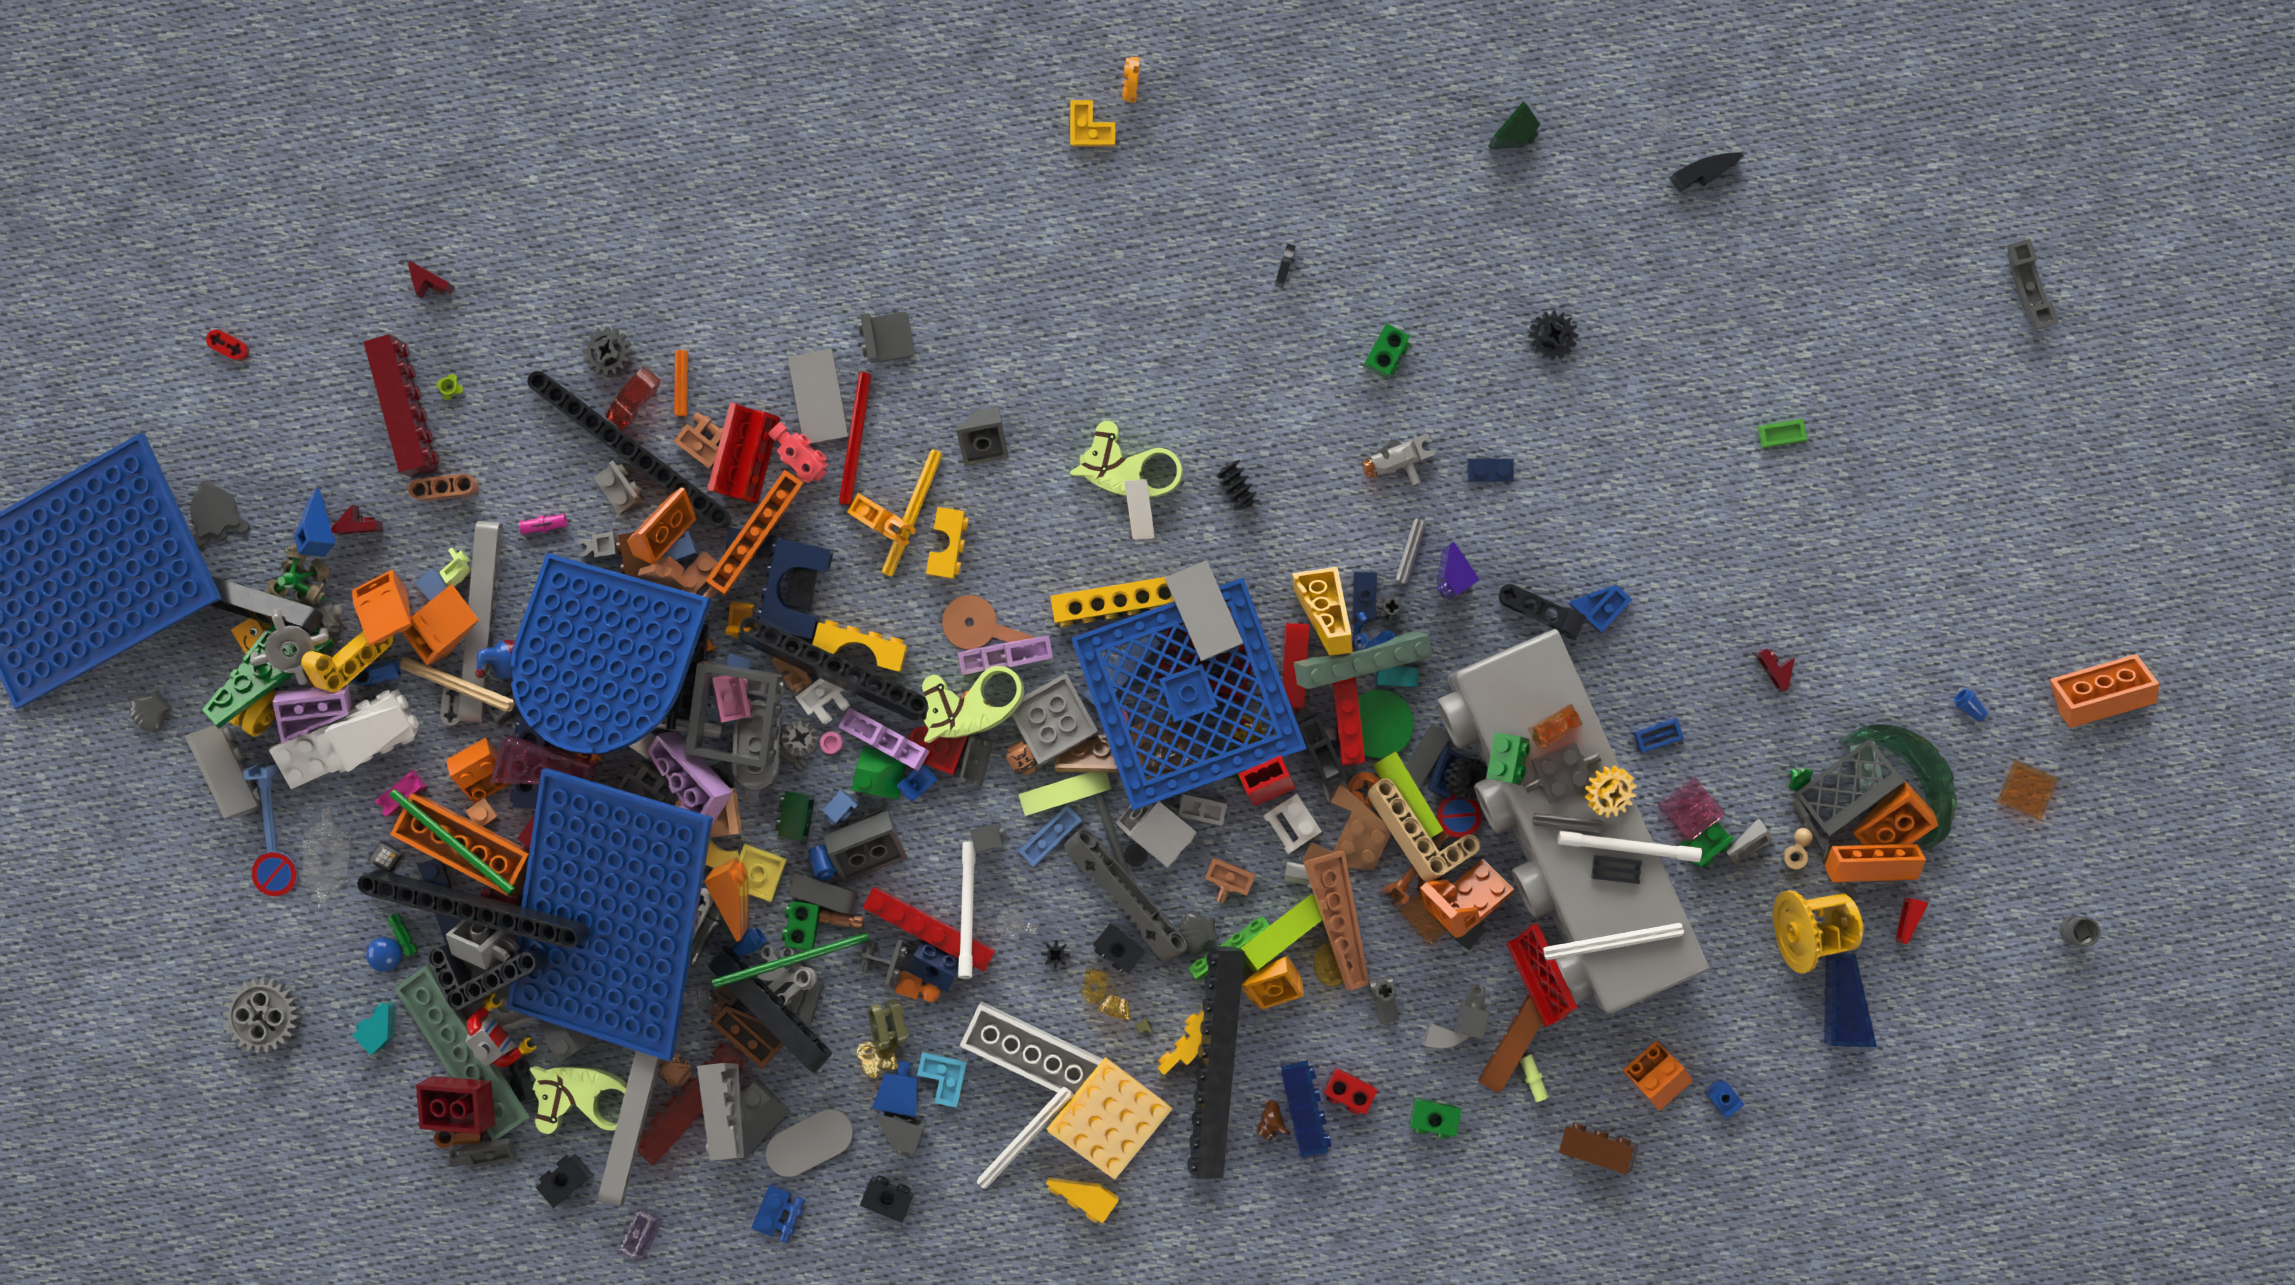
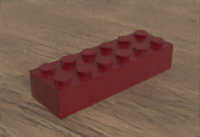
M391 334L363 341L398 472L413 478L438 471L439 457L431 446V442L434 441L433 435L425 424V421L428 420L427 413L420 406L419 399H422L419 387L414 384L413 378L416 377L414 367L409 365L407 357L410 356V351L407 344Z

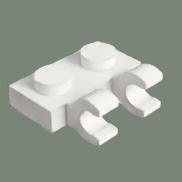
M821 678L795 697L809 716L815 712L825 725L832 720V717L823 707L830 700L834 699L843 711L851 706L841 693L845 689Z

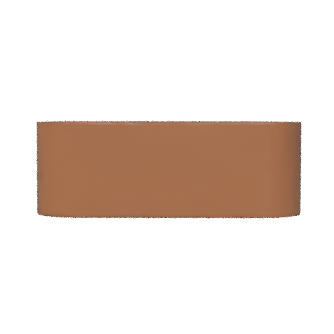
M467 474L415 479L408 486V493L412 498L425 502L469 497L475 495L479 490L478 481ZM469 480L470 487L464 491L462 484L464 481ZM446 482L448 489L445 493H441L440 486ZM421 485H424L425 492L419 496L417 490Z

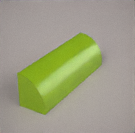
M1396 751L1372 765L1380 779H1389L1395 784L1430 838L1443 831Z
M1311 893L1240 948L1245 951L1244 960L1253 973L1323 920L1314 895Z

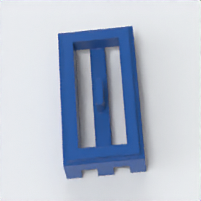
M1677 717L1633 732L1640 754L1684 739ZM1670 724L1675 726V728L1641 739V734ZM1677 732L1678 736L1647 747L1643 745L1645 742Z

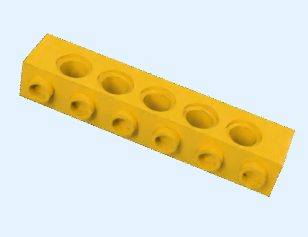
M1165 577L1050 596L1055 624L1060 623V627L1074 625L1073 621L1082 620L1083 624L1096 622L1095 617L1105 616V620L1118 618L1119 613L1127 612V616L1141 614L1140 610H1152L1172 603L1174 599L1171 596L1169 599L1163 600L1158 595L1160 589L1168 588ZM1141 591L1147 592L1149 595L1148 602L1144 604L1136 600L1137 594ZM1118 595L1125 596L1127 599L1126 605L1117 607L1114 604L1115 597ZM1095 599L1104 601L1105 605L1102 610L1095 611L1092 609L1091 605ZM1075 602L1082 605V611L1077 615L1071 614L1069 611L1070 605Z

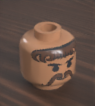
M1023 740L1018 741L1007 749L1006 760L1014 773H1024L1027 776L1037 769L1035 765L1038 763L1026 742L1024 743Z

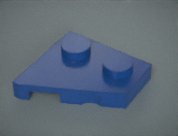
M1615 584L1572 600L1568 604L1574 610L1587 616L1586 621L1599 633H1602L1632 599Z

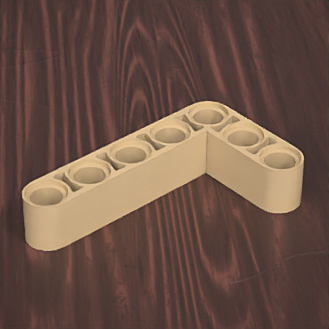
M1381 779L1368 790L1370 802L1424 881L1436 880L1479 851V840L1475 836L1468 834L1439 852L1391 780Z

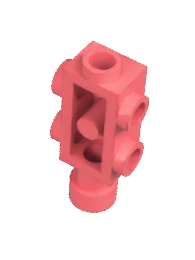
M782 422L778 423L768 433L774 441L777 440L781 444L776 450L780 454L781 460L785 464L791 465L796 471V475L802 481L810 483L816 480L818 482L827 474L824 470L828 466L825 462L826 456L821 451H814L809 445L811 441L804 434L799 435L798 433L790 435L787 432V427ZM805 464H808L810 466V470L805 466Z

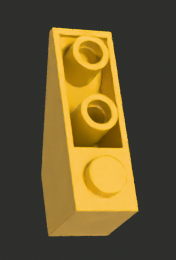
M1051 1177L1046 1181L1050 1192L1056 1196L1061 1194L1068 1199L1066 1202L1077 1210L1079 1207L1087 1212L1085 1214L1086 1217L1095 1223L1100 1221L1103 1224L1119 1201L1117 1195L1098 1183Z

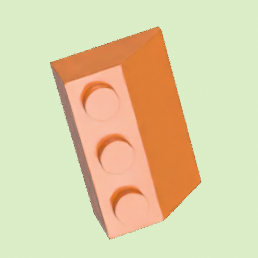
M681 487L672 493L630 536L627 542L633 556L652 565L655 564L695 522L696 516L685 488Z

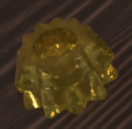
M1108 995L1098 1008L1101 1013L1123 1020L1130 1019L1129 1001L1123 998Z

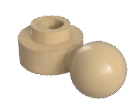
M1800 828L1795 832L1794 840L1796 844L1788 847L1783 853L1784 863L1788 867L1800 869L1806 865L1808 855L1804 847L1812 842L1813 835L1810 830ZM1793 853L1798 854V859L1796 861L1791 860V855Z

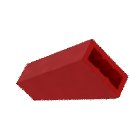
M1286 623L1284 626L1281 681L1293 713H1299V710H1303L1305 705L1306 688L1297 685L1294 662L1305 660L1308 657L1309 624Z

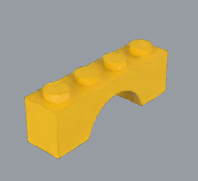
M825 620L824 624L818 622L812 645L837 655L846 645L862 643L874 652L877 666L902 672L908 646L903 644L904 640L891 637L890 641L881 639L882 634L869 631V634L865 635L860 633V629L847 625L846 629L838 628L839 623L829 620Z

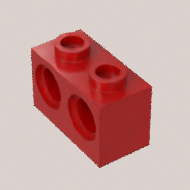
M1337 1067L1334 1068L1323 1090L1324 1094L1327 1095L1326 1100L1336 1105L1339 1102L1347 1105L1346 1110L1355 1115H1359L1360 1112L1366 1115L1378 1091L1376 1087ZM1336 1082H1343L1345 1089L1341 1093H1335L1333 1085ZM1362 1092L1365 1094L1364 1102L1355 1103L1353 1101L1354 1095Z

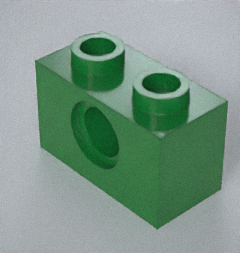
M1414 1098L1409 1126L1414 1128L1413 1132L1427 1134V1131L1435 1132L1437 1137L1449 1139L1450 1136L1456 1137L1461 1108ZM1432 1114H1439L1440 1121L1435 1125L1429 1124V1117Z

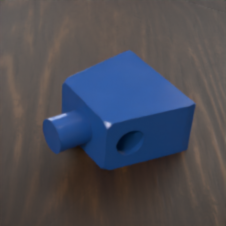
M898 1060L895 1072L886 1071L872 1109L912 1117L917 1115L918 1077L909 1075L911 1062Z

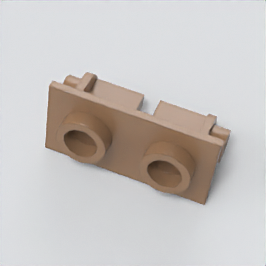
M786 647V650H787L789 653H792V651L790 650V648H789V647ZM770 656L772 659L771 663L774 664L778 672L782 673L785 671L787 673L783 679L791 691L794 690L795 693H801L813 682L806 671Z

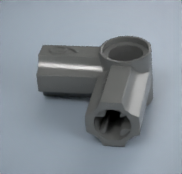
M1392 976L1369 980V987L1372 990L1371 996L1375 1000L1379 1023H1391L1399 1020L1394 998L1396 990Z

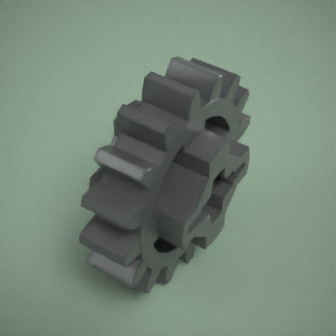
M605 327L604 332L597 328L596 335L589 333L591 340H584L583 342L588 347L582 349V352L587 354L583 360L586 363H590L588 368L591 370L596 368L595 373L601 375L604 371V375L607 377L610 376L611 371L618 375L619 368L625 371L626 368L623 364L625 362L631 363L627 355L633 354V351L627 349V347L632 345L631 342L624 341L627 336L624 333L619 335V330L616 328L611 332L609 327ZM617 342L621 345V353L617 349ZM604 349H606V350L610 349V350H611V353H610V354H607V353L604 354L603 351H604ZM593 351L597 353V362L594 359ZM617 361L615 364L609 366V363Z

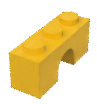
M937 507L934 530L946 533L949 536L950 543L943 552L930 551L926 570L928 576L955 580V575L960 574L961 562H958L959 553H963L965 547L962 533L963 530L967 531L969 518L965 517V511Z

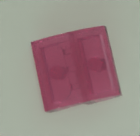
M1696 777L1691 778L1658 803L1667 817L1688 841H1691L1725 815L1715 799L1707 793Z

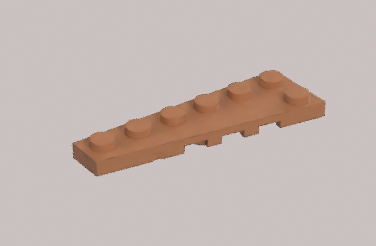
M1336 851L1303 861L1346 990H1354L1369 985L1345 851Z

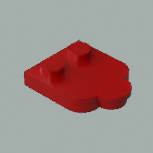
M927 725L914 728L910 733L909 740L930 751L923 763L955 775L970 736L959 738L939 737L933 742L927 743L925 742V737L929 731Z

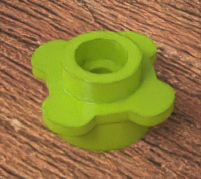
M449 374L448 377L437 381L436 386L443 393L442 397L445 400H451L452 396L463 392V387L459 385L457 376L454 374Z

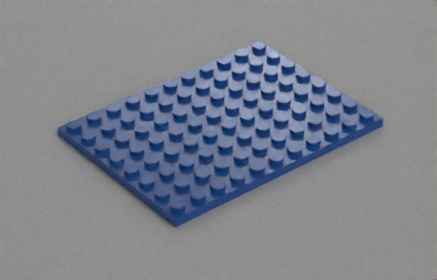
M139 433L0 512V679L14 709H21L222 599L145 434Z
M548 768L541 770L522 907L582 922L589 929V937L586 941L573 948H564L517 935L516 942L519 945V951L514 954V957L534 949H542L548 956V963L543 969L510 985L507 1009L666 1061L672 1060L675 1053L713 817Z

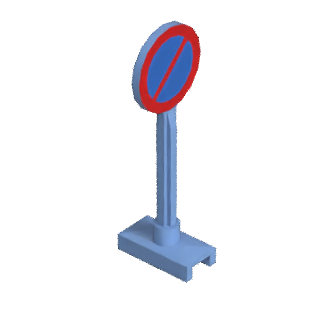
M259 763L243 771L244 780H257L258 788H260L267 853L256 859L252 866L251 877L254 885L260 892L268 896L277 897L288 893L294 888L298 880V869L290 856L279 852L277 849L271 795V776L281 771L276 763L268 767H264V763Z

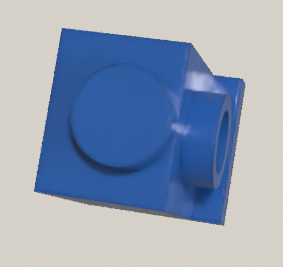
M1724 1080L1713 1082L1708 1087L1709 1091L1705 1093L1719 1113L1726 1119L1745 1105L1731 1086ZM1727 1094L1728 1100L1722 1102V1096Z

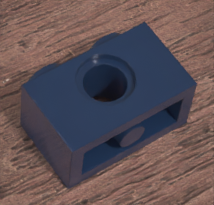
M922 940L910 962L907 972L948 992L958 973L959 959Z

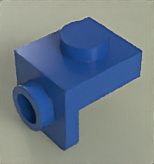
M923 763L919 771L914 770L897 786L901 790L902 795L913 802L938 779Z

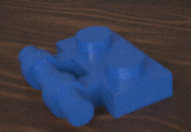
M770 1184L751 1228L771 1237L774 1236L776 1229L781 1230L782 1233L779 1240L788 1243L790 1235H793L796 1228L794 1226L798 1216H801L804 1210L802 1206L805 1199L797 1196L794 1204L790 1203L788 1199L791 1192ZM784 1209L790 1212L786 1223L780 1221Z

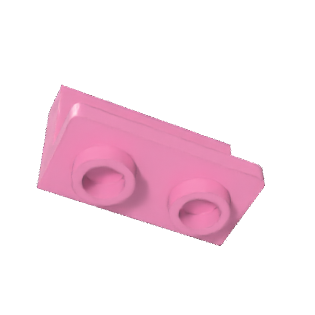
M726 675L712 677L711 684L719 722L751 717L750 712L753 711L751 699L747 698V679Z

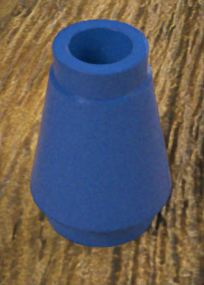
M1966 688L1955 696L1954 702L1956 707L1978 722L1988 715V712L1974 691H1969Z
M759 928L750 929L731 949L739 957L762 949L763 945L767 942L766 937Z

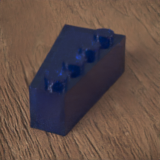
M1842 952L1825 956L1824 1043L1830 1046L1877 1047L1856 954Z
M1308 1060L1281 1066L1291 1119L1294 1124L1296 1142L1299 1146L1300 1160L1305 1161L1328 1156V1148L1332 1146L1329 1133L1324 1134L1322 1126L1326 1124L1324 1111H1319L1317 1102H1321L1319 1089L1313 1086L1312 1079H1316L1313 1065L1309 1066Z

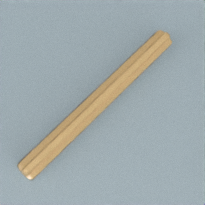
M409 657L401 659L399 666L403 670L503 711H512L514 701L512 699Z

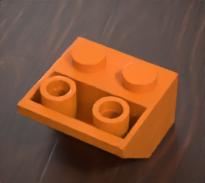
M486 737L446 759L450 777L474 804L514 782L497 749Z
M1657 1040L1623 1069V1072L1658 1111L1693 1082L1686 1069Z

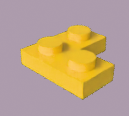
M1070 100L1071 147H1115V122H1093V100Z

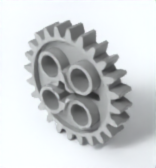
M266 977L261 978L260 982L256 978L252 979L251 983L249 981L243 982V988H235L237 994L229 995L232 1002L224 1004L229 1008V1011L223 1013L224 1016L229 1017V1020L223 1022V1024L230 1025L231 1028L226 1033L233 1032L235 1034L231 1041L239 1039V1048L247 1044L248 1052L254 1048L256 1053L262 1052L263 1048L265 1052L272 1051V1047L274 1049L280 1048V1043H288L286 1036H294L291 1028H296L299 1025L293 1021L300 1018V1015L294 1014V1011L299 1009L300 1006H293V1002L297 997H289L291 989L283 991L284 983L276 986V979L270 980L268 983ZM261 993L266 997L265 1004H262L259 1000ZM243 1009H246L249 1013L247 1020L242 1016ZM276 1010L281 1014L279 1022L274 1018ZM260 1011H263V1013H264V1014L262 1015V1018H263V1019H260V1018H259V1016L261 1015ZM258 1026H261L264 1030L262 1037L257 1033Z

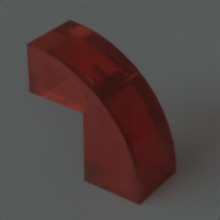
M643 366L618 393L605 417L623 431L633 423L639 407L656 394L661 379Z

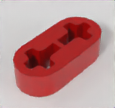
M211 330L206 336V343L210 348L235 361H243L249 355L247 344L221 330ZM220 336V339L225 341L224 346L216 343L213 340L214 337ZM231 345L237 348L240 346L239 349L242 350V353L235 355V352L229 348Z

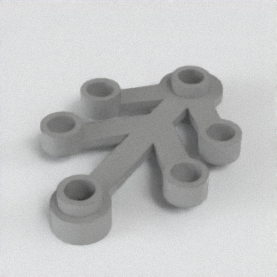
M764 946L761 949L762 958L768 962L778 960L776 957L777 951L774 947ZM785 947L781 951V957H787L789 950L791 955L797 954L794 948ZM770 949L771 954L767 957L766 952ZM801 963L791 965L795 973H788L783 967L758 976L762 980L773 981L768 987L774 993L786 982H794L784 993L777 995L780 999L784 996L785 1004L789 1006L791 998L801 989L810 990L814 987L817 976L812 968L803 967ZM808 975V981L805 983L804 978Z

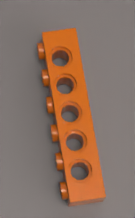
M786 470L782 472L706 579V585L724 597L727 595L803 488L801 480Z

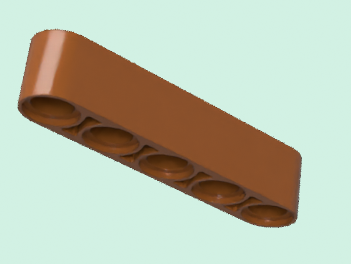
M1527 995L1518 1010L1519 1015H1515L1506 1031L1507 1035L1504 1034L1495 1049L1496 1054H1492L1483 1070L1484 1074L1481 1073L1478 1079L1480 1084L1497 1094L1503 1090L1542 1023L1530 995Z

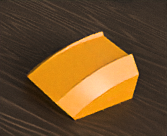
M1288 955L1264 965L1241 984V989L1248 999L1262 1010L1304 997L1303 982L1299 970L1294 966Z

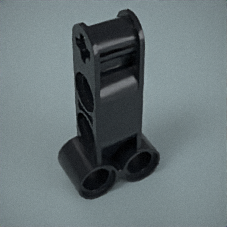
M1506 584L1500 589L1499 600L1504 606L1553 629H1557L1561 635L1563 633L1568 635L1567 638L1577 639L1587 618L1584 614L1570 608H1563L1513 584ZM1511 590L1515 599L1510 598L1508 601L1503 593H1508ZM1526 600H1533L1537 607L1529 611L1525 609L1524 602ZM1548 609L1555 610L1557 618L1555 620H1548L1545 617V611Z

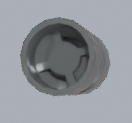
M2072 915L2065 918L2060 924L2061 937L2069 944L2084 947L2093 946L2098 942L2101 935L2099 924L2089 917Z

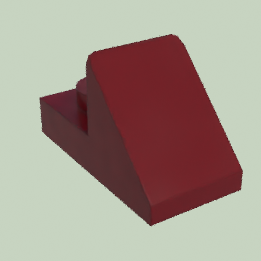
M409 261L408 267L414 290L418 297L422 299L429 286L440 294L444 291L449 294L452 293L455 286L414 262Z
M352 504L333 525L331 531L336 535L383 531V522L375 520V517H362L360 521L359 506Z
M1766 648L1755 653V656L1779 692L1788 690L1795 658L1788 659L1781 665H1778L1777 662L1779 660L1772 650L1769 651Z

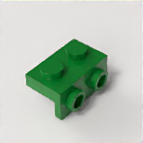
M1495 732L1486 778L1521 785L1522 780L1526 776L1525 762L1526 757L1530 753L1529 739Z

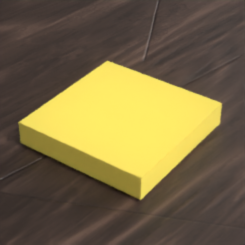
M744 844L740 853V860L748 871V894L772 902L788 859Z

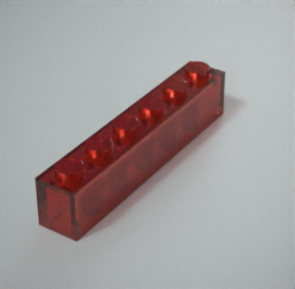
M729 1042L725 1046L721 1043L712 1053L715 1057L709 1063L705 1061L702 1065L738 1064L740 1072L750 1060ZM698 1075L694 1080L689 1078L681 1087L684 1091L678 1097L674 1095L666 1103L668 1109L663 1114L658 1112L650 1121L652 1126L648 1131L643 1129L637 1153L650 1165L654 1166L702 1114L703 1106Z

